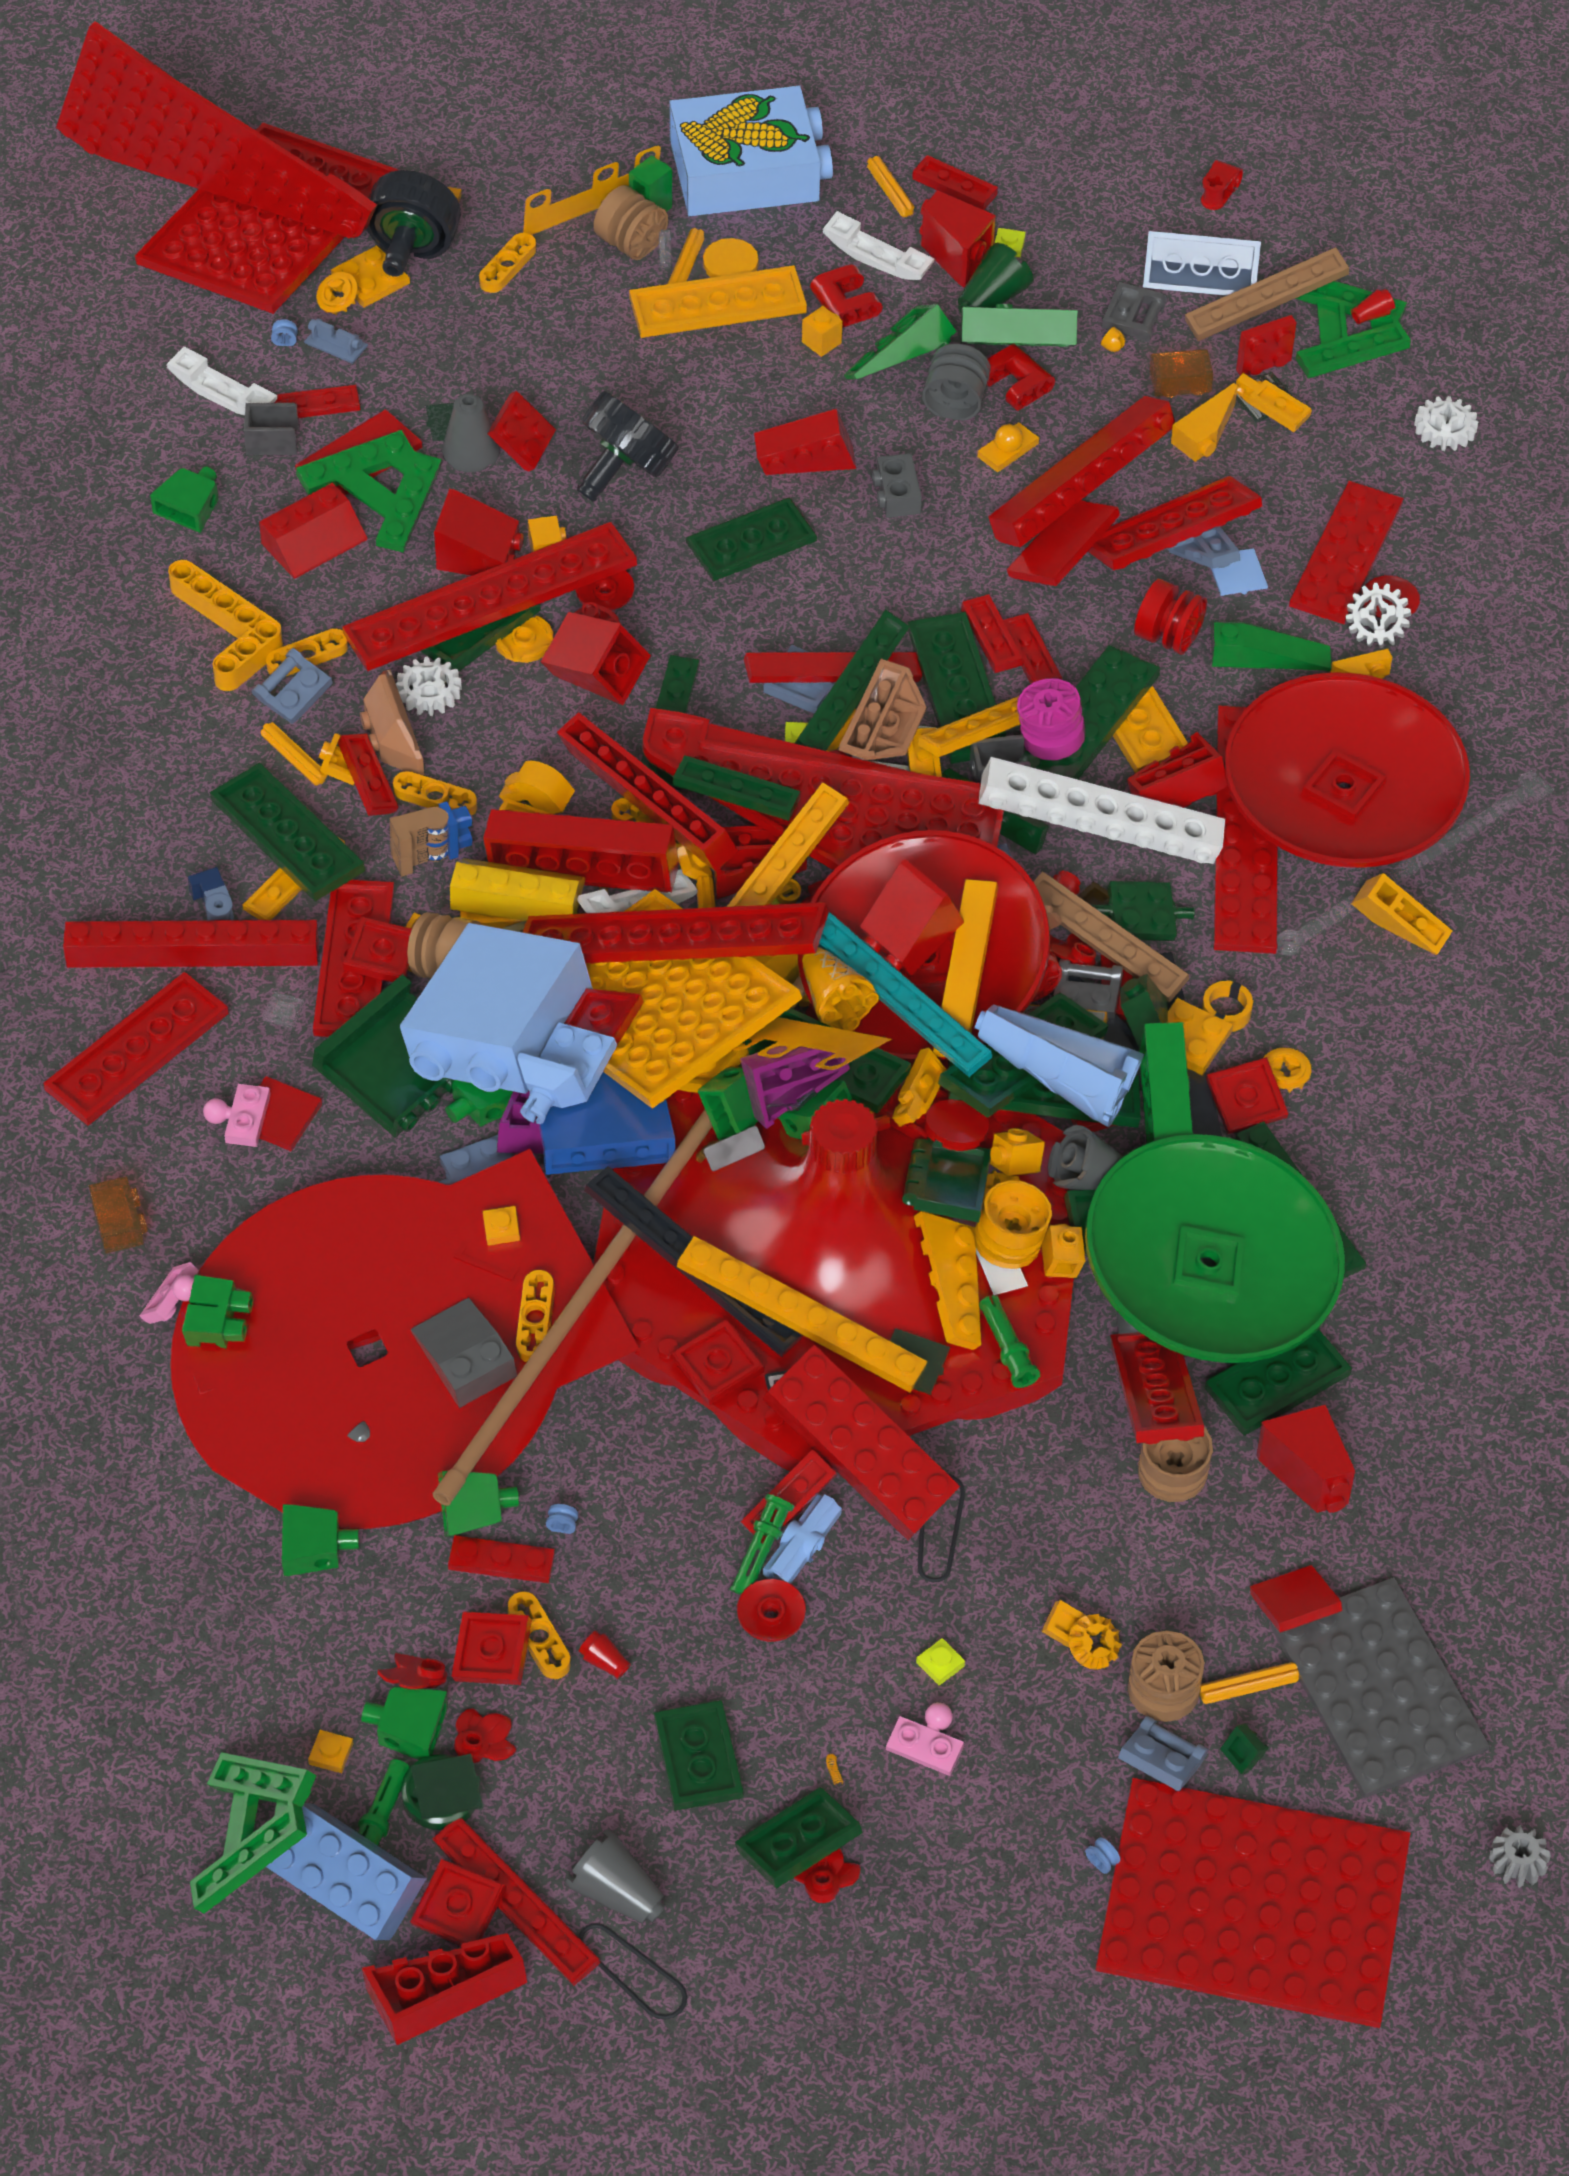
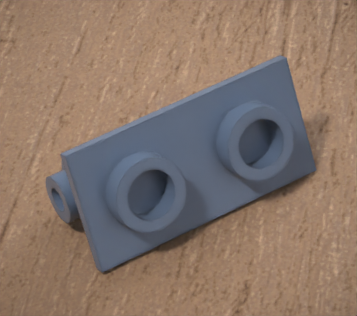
M320 318L312 319L309 322L308 329L312 333L304 341L307 345L352 364L368 346L362 339H359V335L351 334L342 329L336 331L334 326L323 322Z

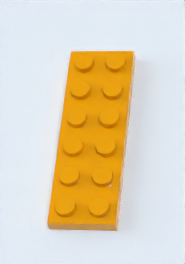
M794 265L629 290V299L641 338L807 313V304Z

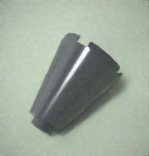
M465 394L455 400L442 445L444 460L458 471H482L490 464L493 465L500 454V446L487 434L492 425L484 404L478 396Z
M1074 1125L1062 1133L1067 1136L1061 1143L1056 1142L1049 1157L1048 1173L1050 1177L1054 1178L1055 1182L1053 1183L1060 1188L1096 1190L1103 1177L1123 1156L1090 1129Z
M608 1828L603 1832L608 1838L604 1842L596 1839L573 1868L572 1872L577 1877L574 1881L567 1878L564 1885L641 1924L647 1919L653 1923L665 1908V1905L661 1903L664 1895L618 1836Z

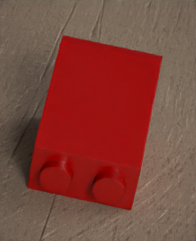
M937 190L930 199L924 201L920 213L923 215L919 231L920 235H922L921 246L960 286L965 288L986 251L994 244L996 215Z
M449 489L434 530L436 569L473 576L516 559L515 551H521L524 538L523 533H519V520L455 489Z
M568 612L540 662L554 676L623 706L651 655L621 624Z
M904 858L860 927L867 936L864 942L877 953L880 950L887 955L885 960L896 970L899 971L902 968L912 976L964 921L948 894Z
M1326 1405L1262 1422L1256 1456L1267 1469L1317 1513L1326 1510L1329 1513H1334L1349 1504L1355 1469Z

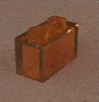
M1208 349L1151 354L1149 372L1155 397L1165 396L1170 398L1183 394L1202 395L1212 391L1213 370Z
M127 1176L89 1185L91 1202L105 1254L144 1245L142 1233L148 1232L144 1214H137L136 1207L141 1206L136 1187L130 1189Z

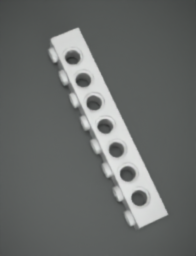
M990 757L982 774L978 804L990 806L994 809H1001L1020 814L1024 817L1066 826L1112 840L1134 844L1142 848H1149L1169 855L1191 859L1199 863L1214 864L1223 848L1224 818Z

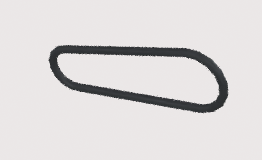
M951 1474L948 1475L960 1486V1499L945 1573L939 1578L928 1577L923 1572L925 1524L920 1528L918 1572L923 1579L932 1583L941 1582L950 1575L965 1499L963 1483Z
M589 1924L581 1930L578 1938L582 1942L585 1933L590 1929L598 1928L605 1931L679 1988L682 1994L680 2007L670 2014H657L601 1962L598 1966L649 2015L657 2019L666 2020L682 2013L686 2007L688 1997L686 1989L677 1979L603 1924Z

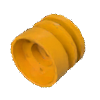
M1008 1180L998 1183L991 1188L984 1200L979 1223L977 1222L975 1227V1244L980 1255L993 1265L1009 1269H1018L1034 1261L1038 1256L1052 1217L1051 1204L1045 1194L1034 1185L1023 1181Z

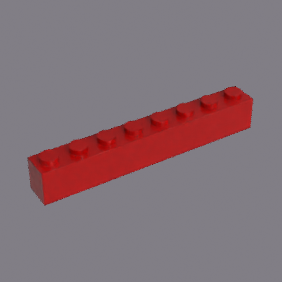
M1143 396L988 517L995 539L1001 543L1021 548L1172 430L1173 424H1175L1169 401Z
M578 712L557 731L569 753L655 823L673 825L675 839L715 872L738 852L723 827L581 713Z
M317 920L65 922L63 949L67 968L318 966L319 935Z

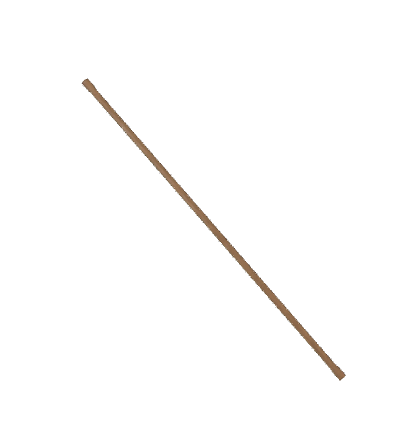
M799 974L792 985L799 989L803 997L805 990ZM797 1002L791 1008L795 1009L799 1002ZM705 1109L645 1193L644 1197L655 1206L658 1205L712 1128ZM623 1225L456 1464L446 1473L434 1490L433 1497L437 1502L446 1506L451 1504L465 1484L467 1476L635 1238L636 1234L627 1226Z

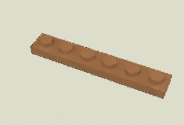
M1335 247L1185 314V321L1196 339L1200 341L1349 275V267Z
M1043 871L1035 879L1034 884L1042 897L1044 905L1051 906L1053 912H1056L1062 918L1061 926L1116 965L1123 966V970L1138 979L1148 974L1168 1002L1175 997L1189 980V975Z

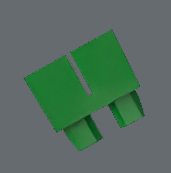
M195 1275L189 1298L190 1304H188L182 1328L187 1346L200 1347L201 1342L215 1343L221 1348H227L228 1341H245L247 1333L246 1320L233 1317L235 1312L250 1313L252 1311L254 1302L252 1292L236 1289L233 1280Z

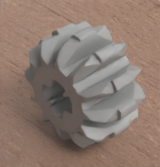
M1521 1825L1516 1827L1515 1833L1506 1827L1502 1831L1501 1837L1496 1836L1494 1838L1489 1860L1495 1863L1493 1866L1494 1874L1505 1872L1504 1884L1510 1882L1511 1878H1515L1519 1888L1523 1886L1525 1879L1531 1885H1534L1539 1876L1543 1877L1548 1869L1547 1863L1550 1861L1551 1854L1550 1851L1545 1849L1547 1845L1546 1838L1535 1839V1829L1527 1834L1524 1833ZM1517 1854H1521L1523 1857H1517Z

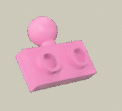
M238 1084L232 1107L228 1106L221 1099H211L203 1108L204 1117L212 1124H220L229 1119L224 1135L225 1143L257 1147L271 1095L270 1088Z
M191 1262L173 1267L139 1316L149 1324L159 1321L165 1322L170 1319L177 1310L175 1305L178 1300L189 1301L194 1277L199 1270Z
M934 1703L925 1712L927 1727L900 1716L888 1740L886 1750L951 1776L964 1748V1742L940 1732V1730L949 1727L953 1714L946 1704Z

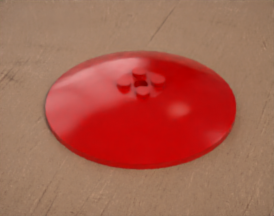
M1333 672L1307 675L1279 684L1260 695L1242 712L1235 722L1227 742L1224 761L1225 777L1231 797L1240 813L1258 833L1271 843L1295 856L1325 865L1349 868L1377 867L1393 864L1420 854L1433 846L1447 834L1458 820L1465 806L1470 782L1469 761L1462 740L1452 724L1435 706L1413 691L1396 683L1355 673ZM1345 782L1350 784L1351 787L1343 789L1337 784Z
M941 830L912 831L894 835L868 845L851 855L824 880L810 903L826 902L829 912L863 941L867 936L860 926L904 858L947 893L959 913L966 879L997 882L998 892L971 1034L983 1045L985 1044L978 1037L979 1030L975 1029V1025L981 1011L986 1012L993 1004L1020 1013L1026 1010L1037 993L1045 975L1050 951V928L1047 912L1038 889L1027 872L1013 858L994 845L979 838ZM956 931L934 952L936 954L934 960L929 963H923L912 976L902 968L899 970L904 977L940 1008H942ZM881 950L878 952V954L885 959L887 955L883 953ZM798 954L800 978L805 993L815 1010L803 970L802 959L804 955ZM880 1000L860 1020L859 1026L853 1030V1032L892 1039L877 1048L912 1063L915 1062L920 1050L928 1047L932 1052L934 1050V1047ZM937 1057L939 1060L947 1059L946 1057Z

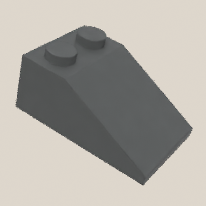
M469 1298L411 1329L413 1336L459 1408L517 1377L513 1356L496 1330Z

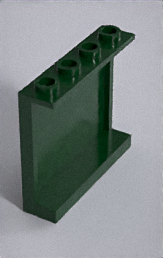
M403 974L316 1047L312 1066L395 1138L404 1130L406 1132L410 1131L425 1111L428 1113L432 1112L438 1106L441 1097L445 1093H453L452 1083L454 1081L448 1078H442L437 1081L428 1080L414 1072L410 1065V1057L401 1033L400 1024L417 1001V998L410 993L412 982Z

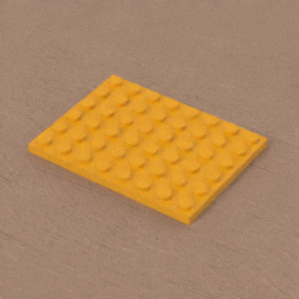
M654 889L624 912L683 908ZM752 956L628 961L623 963H586L593 989L641 994L643 998V1005L614 1050L603 1072L652 1109L681 1087L688 1084L704 1070L714 1065L732 1051L731 1049L738 1047L803 999L798 988Z

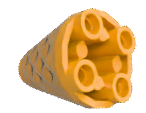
M818 947L816 953L806 954L802 959L803 970L818 1019L821 1023L833 1028L853 1031L859 1026L860 1020L878 1002L879 996L868 979L829 951Z

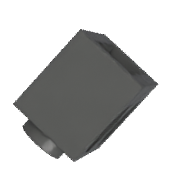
M912 454L877 457L876 469H872V482L874 487L879 486L880 491H877V503L879 508H884L886 518L921 514V492Z

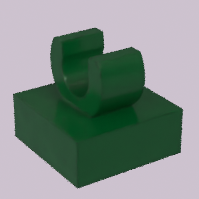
M1246 1723L1237 1725L1220 1748L1241 1775L1252 1770L1258 1760L1269 1749L1267 1745H1263L1257 1738L1258 1734L1252 1731Z

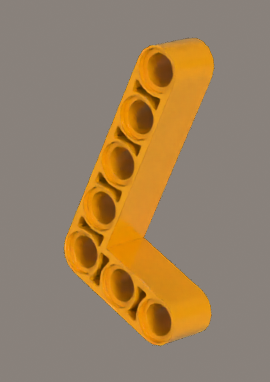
M177 560L169 566L168 573L171 592L238 638L213 660L214 681L218 689L223 691L237 689L266 665V657L271 651L283 647L280 623L192 562Z

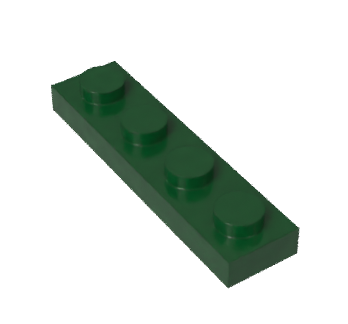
M684 755L673 776V785L787 821L790 820L800 800V791L686 755Z
M950 768L942 772V777L972 782ZM1004 810L1000 834L1036 855L1043 848L1049 825L1038 819L1024 817L1020 814Z

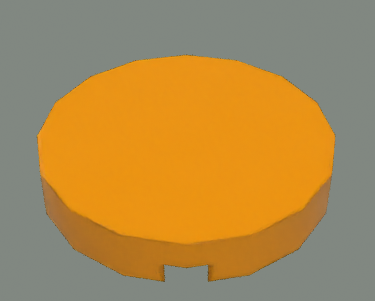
M727 238L715 241L705 249L703 254V267L710 278L757 271L759 266L758 253L755 248L740 239Z
M535 615V618L532 617L521 626L516 627L513 632L502 640L501 638L498 639L495 646L502 656L514 662L528 663L536 661L544 656L551 644L553 630L547 621Z

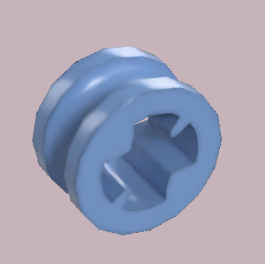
M283 319L276 321L272 326V342L277 346H293L296 343L298 333L296 324Z
M565 1504L550 1506L546 1527L554 1532L573 1533L576 1530L575 1522L578 1520V1511Z
M1098 1838L1095 1841V1847L1089 1846L1085 1850L1088 1860L1103 1874H1107L1111 1870V1865L1115 1866L1120 1862L1118 1852L1104 1838Z

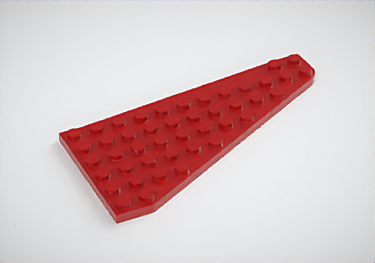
M94 21L89 26L56 129L61 131L65 137L72 139L83 147L87 153L96 154L105 159L347 238L360 236L368 227L377 204L331 173L328 176L321 173L180 83L98 22Z
M650 708L643 735V752L652 764L674 776L684 755L800 791V800L789 821L710 797L778 838L785 832L822 782L845 796L849 804L809 854L810 857L832 870H835L851 855L868 845L894 835L912 831L941 830L957 832L979 838L998 847L1004 810L978 804L981 783L916 773L710 724V719L690 714Z

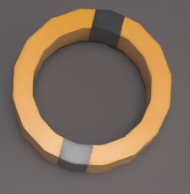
M1219 981L1210 985L1205 991L1202 1010L1233 1024L1232 1032L1244 1028L1250 1021L1253 998L1245 986L1233 981ZM1230 997L1239 1001L1243 1005L1244 1010L1236 1015L1227 1016L1216 1012L1210 1004L1217 998Z

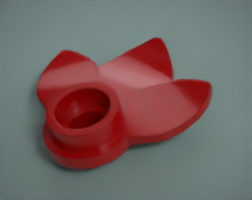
M1073 933L1067 937L1066 941L1059 940L1050 935V945L1055 956L1063 960H1070L1071 964L1095 965L1096 952Z
M398 1653L394 1655L397 1667L378 1669L377 1672L386 1682L399 1683L400 1687L406 1689L436 1688L447 1680L445 1665L441 1661Z
M474 1708L462 1712L455 1724L458 1735L455 1738L454 1749L457 1756L466 1763H477L483 1757L493 1761H502L514 1755L516 1748L509 1741L505 1740L511 1730V1719L499 1713H492L482 1717Z
M839 1848L794 1877V1879L805 1884V1891L813 1901L827 1903L836 1897L840 1888L856 1883L860 1876V1865L849 1862L844 1863L843 1853Z

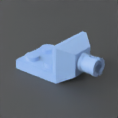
M558 1022L539 1058L520 1052L517 1058L530 1092L529 1098L520 1110L522 1116L533 1123L536 1119L537 1124H542L552 1106L564 1108L587 1102L617 1047L615 1038Z

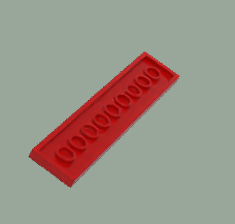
M608 522L342 626L343 634L365 669L370 671L637 566V557L612 522Z
M1218 706L1217 752L1222 756L1223 764L1230 732L1239 716L1247 707ZM1227 787L1216 794V817L1225 819L1223 848L1215 860L1214 950L1276 954L1278 846L1268 841L1246 821L1235 805Z
M826 902L540 915L528 916L522 933L580 943L585 963L590 964L791 954L806 955L816 953L829 910Z

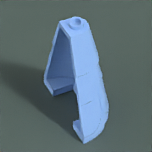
M994 1004L986 1012L981 1011L975 1025V1029L979 1030L978 1037L1018 1069L1023 1068L1053 1093L1060 1095L1090 1118L1107 1127L1115 1120L1144 1057L1143 1053Z

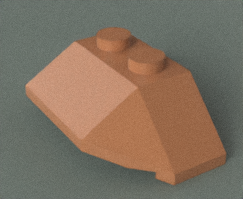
M883 659L880 660L840 743L839 751L866 760L906 755L927 708L913 680L910 668Z
M391 669L384 670L363 699L364 712H360L363 729L370 730L371 734L368 737L374 751L378 752L381 762L405 772L409 771L424 776L423 756Z

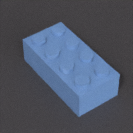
M304 1803L302 1810L307 1835L266 1867L374 1940H390L427 1878L317 1805Z

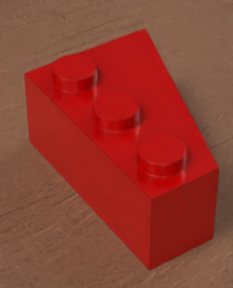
M837 409L754 433L757 459L765 475L856 469L853 444Z
M1196 732L1190 736V743L1181 749L1175 746L1169 750L1170 756L1160 763L1154 760L1129 777L1127 781L1130 792L1133 795L1182 808L1188 807L1192 802L1206 796H1213L1220 790L1228 787L1222 756Z
M757 825L723 827L738 852L719 870L714 871L716 898L719 899L737 893L779 838ZM807 858L795 874L807 870Z

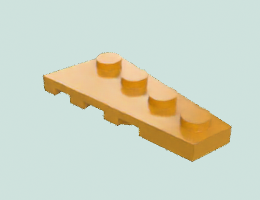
M921 1211L914 1216L916 1227H921L924 1240L920 1242L923 1254L929 1256L932 1271L929 1273L931 1285L935 1286L939 1294L940 1300L936 1304L946 1342L974 1350L981 1346L975 1227Z

